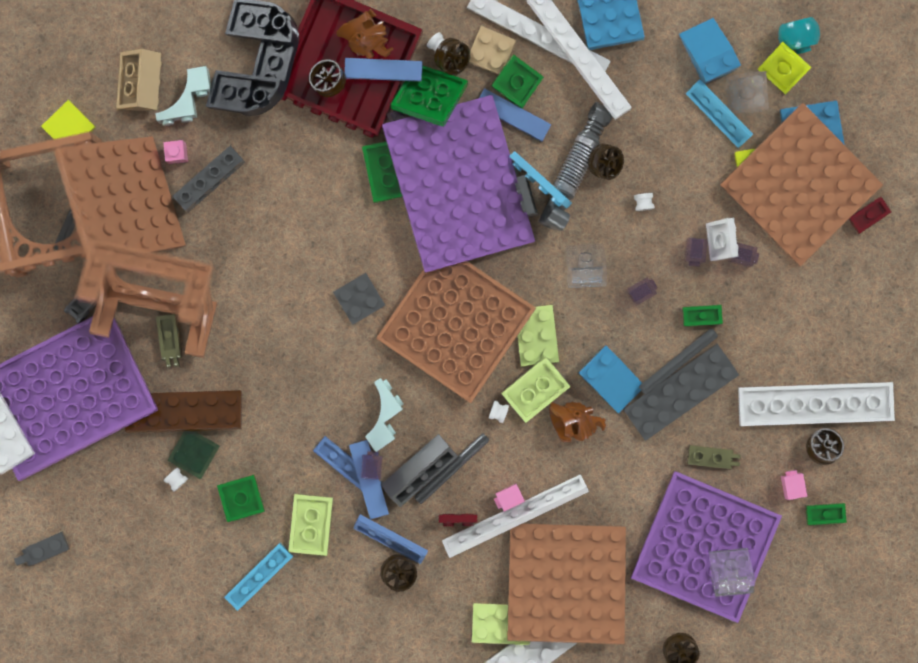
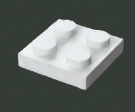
M734 218L706 223L710 261L738 257Z

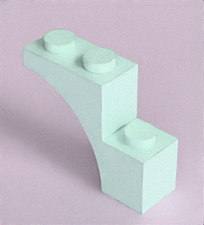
M206 66L187 69V84L182 96L170 108L155 113L157 122L162 123L163 126L173 125L174 121L191 122L193 118L197 117L194 95L197 97L207 96L211 89L209 69Z
M381 378L374 382L381 398L380 416L374 428L365 436L376 452L395 439V430L390 424L386 425L385 422L402 411L403 408L401 406L404 404L398 395L393 396L390 391L393 388L387 379L383 381Z

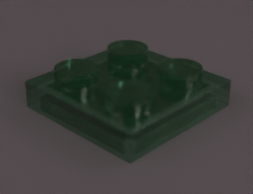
M184 431L167 461L202 479L220 445L195 431Z

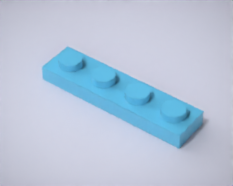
M701 80L697 81L686 93L738 148L753 135Z
M514 151L509 156L514 160L512 165L520 172L522 169L527 172L525 176L532 183L537 181L540 184L538 188L545 195L550 193L553 196L551 200L558 207L563 205L567 209L572 204L519 154Z
M279 543L224 598L238 611L293 555Z

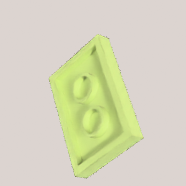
M553 305L536 307V310L519 333L518 345L521 366L536 365L544 357H547L551 363L559 362Z
M544 357L502 391L501 394L526 423L570 388V385L549 359Z
M294 494L289 552L328 555L333 497Z
M473 603L472 643L530 645V641H507L508 605Z

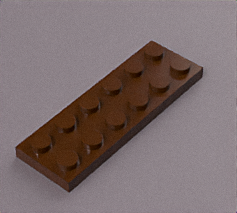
M242 391L151 393L158 411L125 427V432L242 429Z

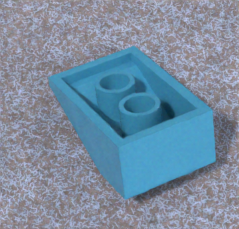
M714 18L679 34L700 80L705 85L737 70L741 66L733 47Z
M604 346L578 372L618 414L641 391L639 386L642 382L607 346Z

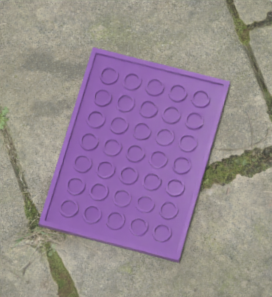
M493 95L457 104L444 127L413 116L382 124L425 273L535 242L527 212H523L520 201H523L522 194H518L515 183L518 180L512 160L509 157L510 153Z
M92 316L0 364V392L35 452L34 455L12 468L18 481H22L158 411L115 317L109 338L89 333L93 319Z

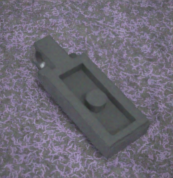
M60 532L26 547V549L22 550L24 555L15 558L14 561L17 566L25 562L28 563V566L35 565L70 548L63 532Z

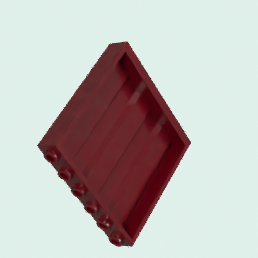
M310 0L298 28V48L288 86L281 100L286 101V99L293 101V105L302 109L306 106L311 109V113L318 116L325 114L328 116V120L332 122L346 123L345 127L354 131L358 128L363 131L365 136L370 138L374 136L379 137L382 124L387 119L391 103L396 97L402 81L346 78L345 86L340 93L332 97H324L312 88L309 82V73L312 67L321 60H333L345 72V58L367 59L366 55H357L355 52H352L348 46L349 41L343 37H338L336 33L343 24L359 18L365 11L369 12V9L376 14L372 18L375 24L381 21L384 22L383 26L386 27L384 38L388 39L384 44L385 48L393 47V50L387 57L372 50L375 56L369 59L411 61L423 35V29L355 0ZM337 68L333 74L339 73V69ZM322 85V86L319 87L318 89H322V90H323V89H324V85Z

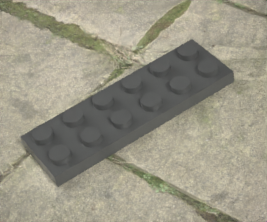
M715 344L665 379L647 395L644 394L623 410L646 441L739 376V373L720 346Z

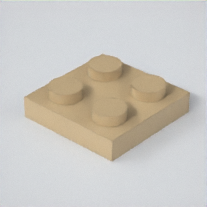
M481 26L470 51L469 63L498 75L508 62L516 40Z

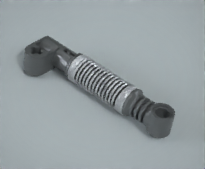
M595 102L588 113L589 121L586 122L585 129L578 133L575 139L576 142L573 143V148L570 149L571 151L567 155L566 160L568 161H564L566 164H563L564 167H561L563 170H560L561 173H558L560 176H557L558 179H555L556 181L553 185L569 201L574 198L577 193L576 189H579V183H581L582 177L586 174L585 171L589 167L590 153L600 144L599 136L604 131L603 127H606L613 118L606 107L599 102ZM551 195L538 222L552 230L562 231L570 219V214L565 212L566 208L563 205L558 207L551 200L553 197Z

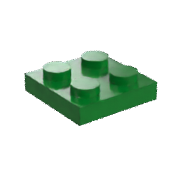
M513 54L491 84V87L518 107L523 108L544 77Z
M255 474L217 485L227 523L265 512Z

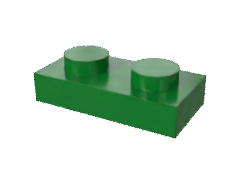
M722 305L682 307L683 326L723 324Z
M845 503L805 505L807 525L847 523Z

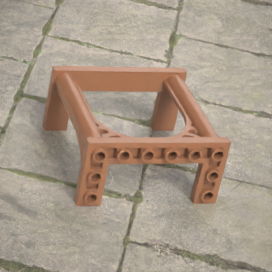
M86 132L0 151V170L11 168L10 160L52 152L58 147L100 143L102 140L93 133ZM0 171V272L11 277L16 276V278L27 276V272L35 270L38 265L43 264L44 267L56 265V261L62 260L63 263L75 261V257L82 256V259H86L83 246L73 244L74 247L71 246L73 240H77L82 245L78 229L67 239L54 244L32 242L17 231L10 218ZM13 237H18L19 242L16 243ZM23 244H28V254L20 257L18 253L19 248ZM54 246H58L57 251H54ZM35 248H40V250H41L40 254H39V252H36V253L33 255L34 249H35Z
M92 240L76 296L77 299L97 303L89 333L109 338L119 302L179 315L178 321L192 323L184 351L185 354L204 358L217 308V302L212 301L210 287L213 266ZM115 267L187 282L185 293L181 295L126 283L118 277Z

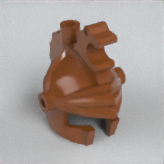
M369 9V12L365 11L359 18L343 24L338 29L336 35L349 41L348 46L357 55H366L367 59L375 56L372 51L375 50L378 54L387 57L390 55L393 47L385 48L384 44L388 41V39L384 38L386 27L383 26V21L378 24L374 23L372 18L376 14L371 9Z
M573 401L570 403L566 402L564 406L554 402L549 404L551 422L562 442H571V438L568 437L584 441V439L592 436V432H596V426L601 427L602 431L606 428L605 418L590 416V414H593L591 406L586 407L580 402L576 403Z

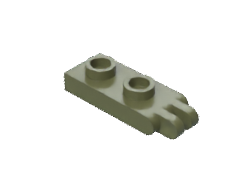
M176 314L156 317L162 361L166 360L167 368L172 366L171 359L174 361V366H179L178 358H182Z
M689 445L687 464L732 469V466H740V462H732V459H740L741 455L733 454V450Z

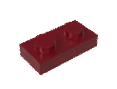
M879 197L853 214L849 221L857 233L860 234L892 211L883 198Z
M439 514V523H443V526H454V523H462V526H474V523H477V514Z

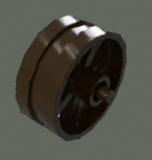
M456 38L445 39L436 49L434 55L436 66L449 75L460 74L469 64V47Z
M329 59L321 60L312 67L309 73V82L319 95L332 97L340 93L344 88L346 74L335 61ZM338 68L339 73L333 74L335 70ZM322 85H324V89H323V90H322V89H318L319 87H321Z
M602 143L597 145L589 155V170L596 177L611 180L616 178L623 169L624 155L616 146Z
M822 428L817 430L808 439L806 451L809 458L815 463L830 465L843 454L844 442L836 431ZM819 435H825L824 441ZM815 438L819 444H813V439ZM833 445H836L837 450L832 448ZM829 452L836 455V457L831 459ZM825 454L826 459L821 457L820 455Z
M401 554L392 555L383 562L380 568V576L382 581L391 590L403 592L414 585L417 579V569L414 563L406 556ZM399 560H405V561L402 563V565L399 567L398 561H399ZM409 563L410 566H411V569H410V570H404L405 567L407 566V564ZM387 571L391 572L392 575L386 578ZM406 574H410L408 580L406 579ZM395 578L394 586L390 585L388 582ZM399 580H403L405 583L399 585Z
M687 633L672 634L663 644L662 650L667 663H696L699 659L698 645L695 639ZM690 643L694 645L692 648H687ZM669 650L674 652L668 655Z

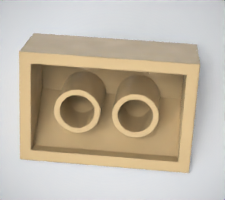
M145 49L120 53L116 109L135 111L157 110L159 103L161 53Z

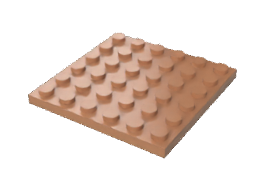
M801 103L720 186L799 266H802L883 184L804 103Z
M153 136L54 149L86 259L92 240L152 253L180 248L186 245Z
M468 261L426 273L423 269L376 339L469 403H472L528 322L536 307Z
M520 524L510 529L507 641L625 644L626 527Z

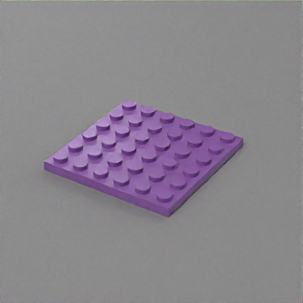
M674 471L630 578L738 623L782 516Z

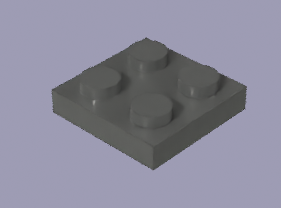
M524 175L517 177L518 182L515 183L517 193L522 194L523 201H520L523 212H527V215L530 217L538 215L528 178Z
M367 273L362 274L333 292L352 325L386 306Z

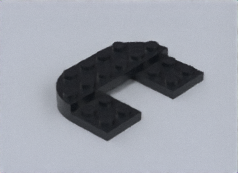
M234 0L225 34L230 37L260 40L258 55L252 75L215 70L206 107L214 110L241 113L245 116H257L272 109L284 96L298 48L299 32L293 17L277 4L258 0Z

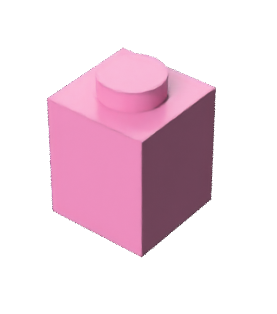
M183 140L163 142L165 161L168 164L188 162L187 147Z
M797 470L785 472L786 475L781 476L785 499L791 500L807 497L803 473H797Z
M516 483L495 493L497 497L494 498L498 509L502 508L503 511H507L525 502Z

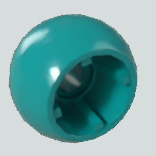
M813 17L781 24L778 30L780 44L784 42L796 54L812 51L811 46L818 44L820 39V28Z

